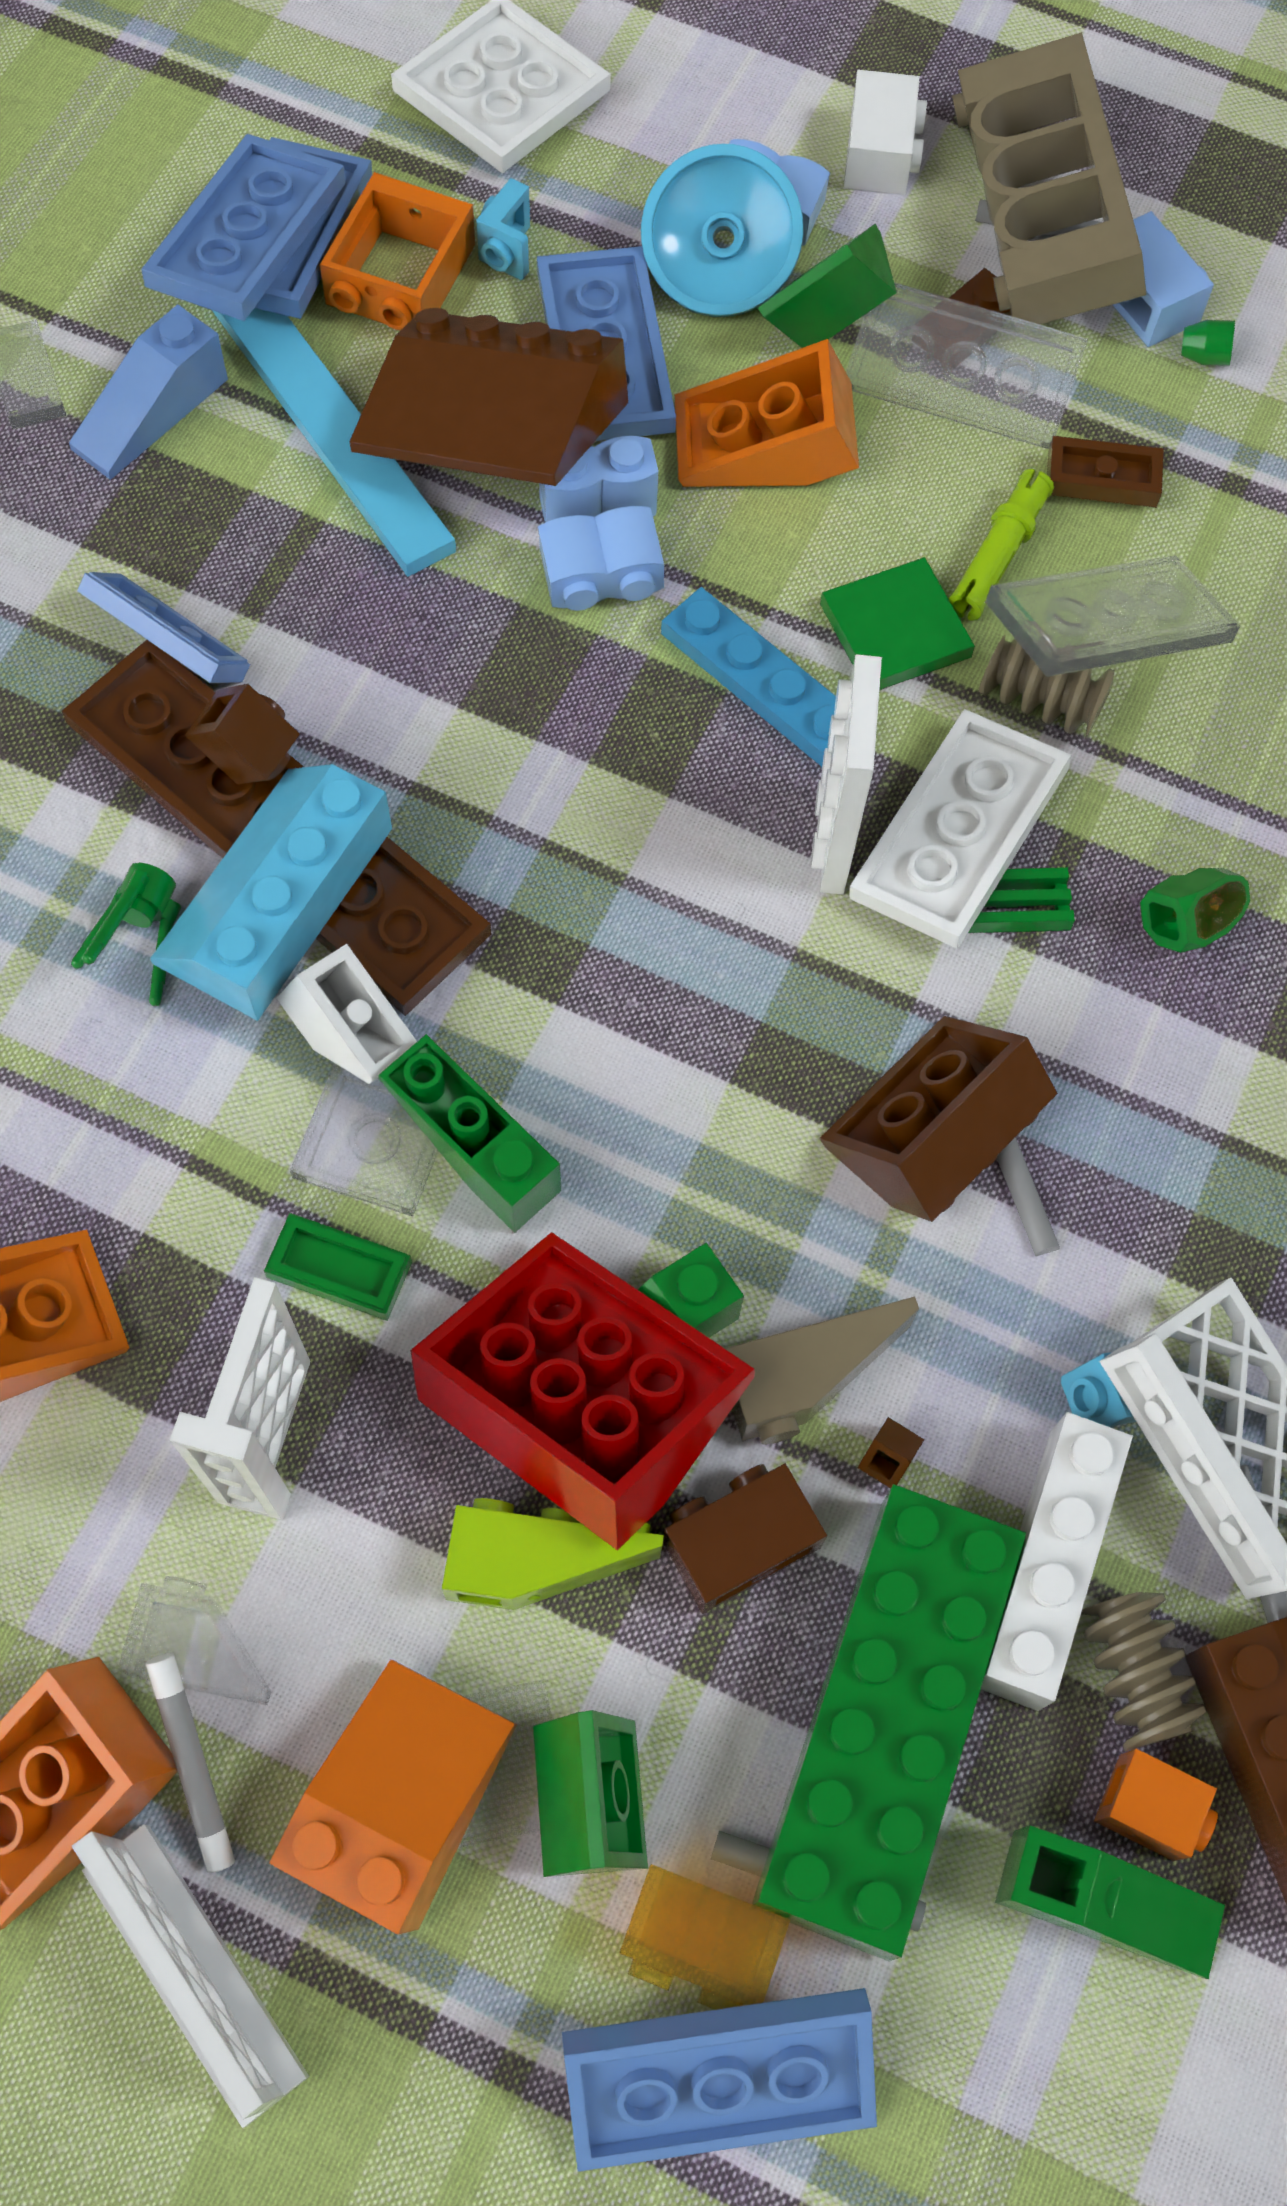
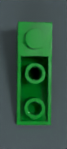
M427 1034L378 1075L379 1080L467 1186L514 1233L561 1192L560 1163Z
M1031 1825L1013 1832L995 1900L996 1904L1204 1979H1209L1225 1905L1106 1852Z

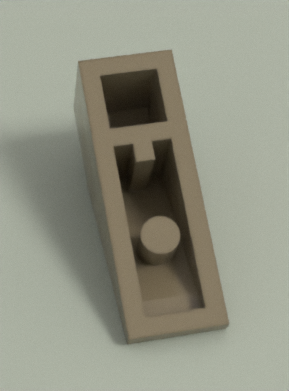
M915 1296L725 1348L755 1369L754 1379L732 1408L742 1441L760 1437L761 1444L767 1445L798 1435L800 1433L799 1425L806 1424L910 1328L919 1310Z

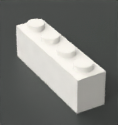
M1066 1412L1050 1431L1020 1531L1026 1532V1536L981 1690L1036 1711H1040L1055 1702L1133 1438L1132 1435Z

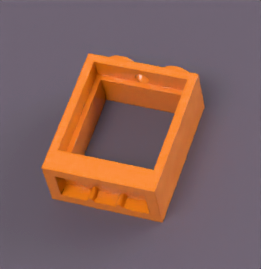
M374 172L320 263L326 304L336 307L342 312L354 313L386 324L395 330H402L418 312L424 309L441 308L475 246L473 204ZM382 232L438 250L416 290L360 271Z

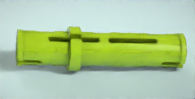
M1035 469L1023 471L1007 502L1000 504L991 517V520H993L991 522L992 528L957 588L949 597V601L958 617H964L969 605H972V609L967 616L969 621L978 620L982 616L987 602L1021 543L1029 541L1036 530L1035 519L1054 490L1053 481L1044 472L1040 471L1033 485L1030 486L1029 483L1035 475Z

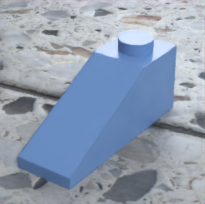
M177 304L136 339L69 441L71 450L111 480L228 380L218 333Z

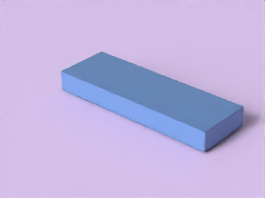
M101 572L84 573L77 592L209 683L243 682L251 664L231 648L124 575Z

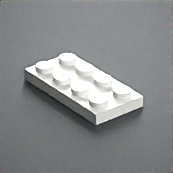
M856 654L851 679L838 680L834 715L831 716L828 748H825L822 775L821 780L818 782L815 816H818L817 832L814 833L811 869H821L820 893L844 895L874 771L882 657Z
M964 709L851 883L850 899L958 949L1067 773L1071 754Z

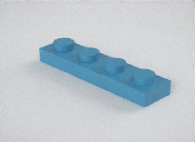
M700 587L662 620L661 634L822 767L825 748H828L830 721L835 711L836 696L703 587Z

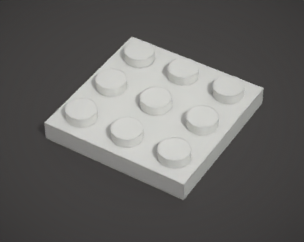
M491 0L391 74L392 88L396 94L502 174L608 93L611 86V73L510 0Z

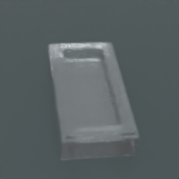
M37 319L0 328V392L12 430L67 416Z

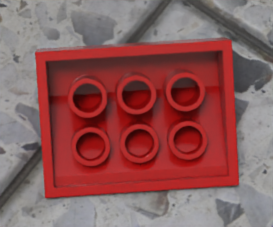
M553 1232L549 1233L410 1350L418 1401L617 1551L665 1505L755 1377V1369Z

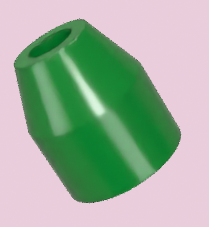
M1207 319L1184 327L1181 356L1201 365L1230 366L1235 320Z

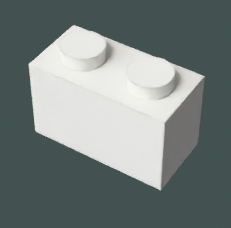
M857 70L843 189L899 195L906 194L909 172L919 173L924 139L914 138V134H923L927 100H918L920 76Z

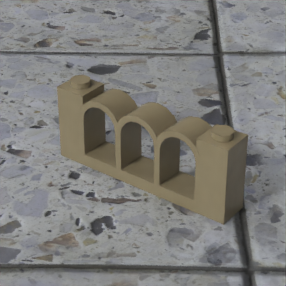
M1082 32L958 70L962 93L952 95L958 128L967 125L969 127L977 166L982 174L989 218L994 226L1000 266L1003 272L1002 276L993 278L1000 312L1008 309L1011 310L1015 331L1145 296L1146 285L1142 250ZM1089 166L1088 170L1053 179L1033 186L1022 187L1026 184H1030L1036 181H1040L1043 179H1047L1050 177H1054L1060 174H1064ZM1103 218L1102 223L1042 240L1027 241L1042 234Z

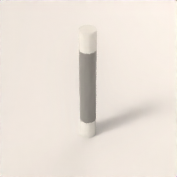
M174 1653L162 1654L148 1660L145 1663L206 1870L209 1873L218 1872L233 1865L235 1858Z

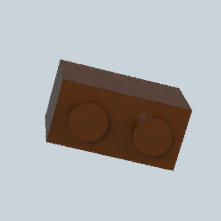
M786 1463L768 1472L764 1464L757 1465L734 1478L729 1483L732 1492L711 1504L707 1502L705 1496L686 1503L669 1515L672 1525L664 1530L663 1544L702 1614L821 1549L827 1534Z

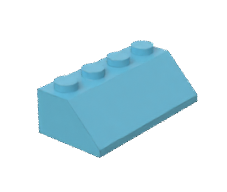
M333 764L288 769L151 956L152 964L258 1021L392 830L386 792Z

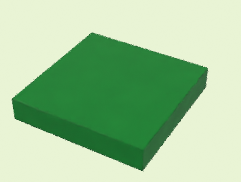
M925 557L822 592L820 605L852 665L854 664L856 654L882 657L879 690L972 658L975 645Z

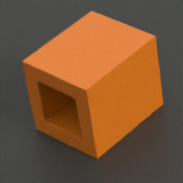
M1133 1749L1119 1755L1094 1822L1172 1861L1192 1858L1194 1850L1202 1852L1206 1848L1215 1830L1218 1813L1210 1809L1217 1788L1143 1751Z

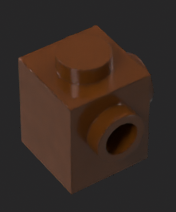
M249 684L218 689L185 736L236 784L270 781L279 775L287 766L290 760L288 750L300 733L284 719L286 715L279 704L271 698L259 694Z

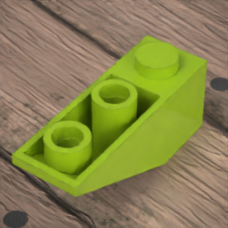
M477 1498L474 1499L473 1507L456 1505L442 1591L447 1601L516 1610L659 1559L664 1535L650 1533L651 1525L645 1523L617 1551L563 1509L545 1508L542 1509L541 1517L515 1514V1506L509 1502Z

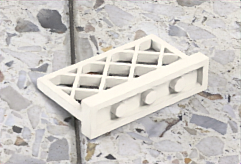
M255 1277L206 1418L180 1412L170 1442L219 1504L283 1521L291 1493L277 1472L276 1465L311 1361L276 1283Z
M1232 1278L1219 1282L1128 1345L1116 1349L1099 1362L1244 1597L1251 1599L1287 1591V1543L1277 1528L1278 1513L1287 1516V1501L1279 1499L1281 1468H1287V1453L1283 1452L1284 1425L1287 1422V1365ZM1219 1302L1233 1323L1232 1342L1209 1334L1211 1308ZM1192 1321V1328L1186 1327ZM1168 1337L1190 1343L1188 1374L1179 1371L1163 1345L1162 1341ZM1208 1350L1230 1357L1228 1387L1205 1380ZM1248 1363L1260 1367L1269 1381L1268 1400L1246 1393ZM1204 1395L1227 1402L1224 1433L1216 1430L1204 1411ZM1245 1408L1267 1415L1265 1446L1242 1439ZM1241 1454L1263 1461L1261 1493L1253 1490L1240 1469Z
M143 1824L123 1840L91 1831L72 1845V1848L85 1867L82 1870L83 1874L242 2128L248 2126L310 2077L150 1826Z

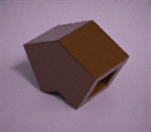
M888 1417L857 1468L891 1488L893 1484L898 1485L925 1439ZM880 1450L900 1463L899 1466L878 1455L877 1451Z

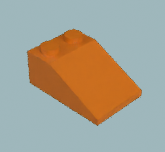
M828 339L674 394L678 479L683 487L807 486L859 468L852 384Z
M87 1229L0 1248V1402L128 1351L130 1348Z
M100 1657L47 1669L0 1721V1930L9 1925L82 1863L72 1848L73 1844L91 1831L110 1837L115 1835L135 1818L177 1773L172 1752Z
M390 1659L304 1792L269 1864L397 1935L419 1930L517 1724Z

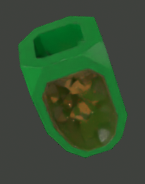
M1198 868L1186 875H1172L1150 889L1141 900L1140 909L1143 929L1158 946L1180 953L1206 947L1229 933L1244 916L1250 903L1249 883L1243 876L1225 868Z

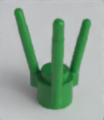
M141 862L133 863L129 867L121 886L118 887L109 907L71 961L72 967L79 969L84 964H93L122 920L141 928H148L152 925L153 921H159L157 950L173 928L182 908L179 903L171 899L176 888L174 879L156 866ZM154 964L149 1003L152 1006H159L162 1001L167 972Z

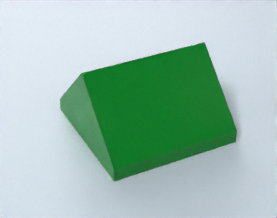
M873 224L759 306L758 309L762 316L801 348L830 339L897 293L883 238L877 225Z
M589 1710L534 1725L533 1736L543 1877L648 1869L635 1720Z

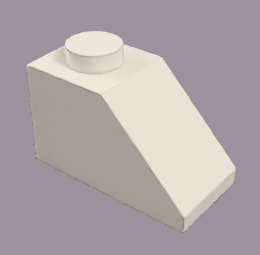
M347 944L299 973L276 998L314 1051L368 1084L379 1078L378 1075L417 1042Z

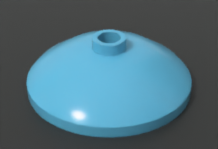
M712 144L684 154L660 175L645 203L641 222V241L649 270L665 294L677 304L692 312L711 317H729L744 314L758 308L778 293L786 284L800 256L803 242V216L801 205L792 183L781 168L771 159L745 146ZM724 230L731 232L734 240L729 247L719 248L715 245L714 238L717 233Z

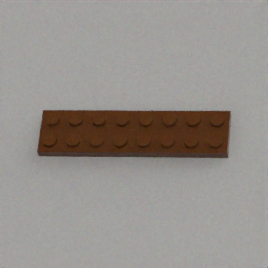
M146 640L62 710L66 723L220 857L224 858L286 771L304 766L290 755L287 766L272 780L236 784L185 736L216 692L175 658L149 640ZM386 837L320 931L316 940L331 953L347 944L388 1002L406 1016L491 935V923L390 838Z

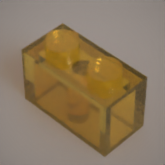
M651 1864L618 1954L632 1959L628 1975L669 1991L674 1977L701 1987L697 2003L717 2010L763 2003L790 1919Z

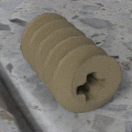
M1023 629L1011 642L1006 641V635H1004L985 670L978 690L979 693L987 696L1001 684L1000 702L1002 704L1009 705L1021 693V711L1023 714H1031L1043 703L1042 721L1045 724H1052L1062 713H1065L1064 732L1071 735L1083 723H1086V739L1110 693L1115 670L1109 668L1094 681L1091 679L1092 660L1087 658L1075 671L1070 670V650L1065 649L1052 662L1048 660L1050 641L1044 639L1030 652L1027 650L1028 631Z
M1136 1592L1092 1605L1081 1611V1615L1099 1616V1619L1084 1631L1085 1639L1088 1642L1109 1644V1647L1093 1660L1095 1667L1100 1670H1115L1119 1672V1675L1103 1687L1105 1695L1114 1698H1128L1129 1703L1113 1715L1114 1722L1117 1725L1138 1726L1139 1729L1137 1733L1123 1744L1125 1752L1193 1732L1190 1725L1207 1712L1204 1704L1183 1703L1180 1696L1196 1684L1194 1676L1172 1675L1170 1668L1186 1656L1184 1648L1161 1646L1160 1640L1176 1628L1174 1620H1155L1151 1618L1150 1613L1166 1600L1164 1593Z

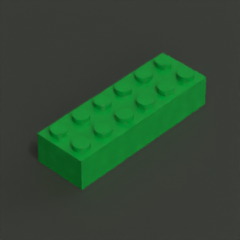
M895 1484L892 1485L881 1504L751 1908L886 1961L902 1958L1026 1532Z

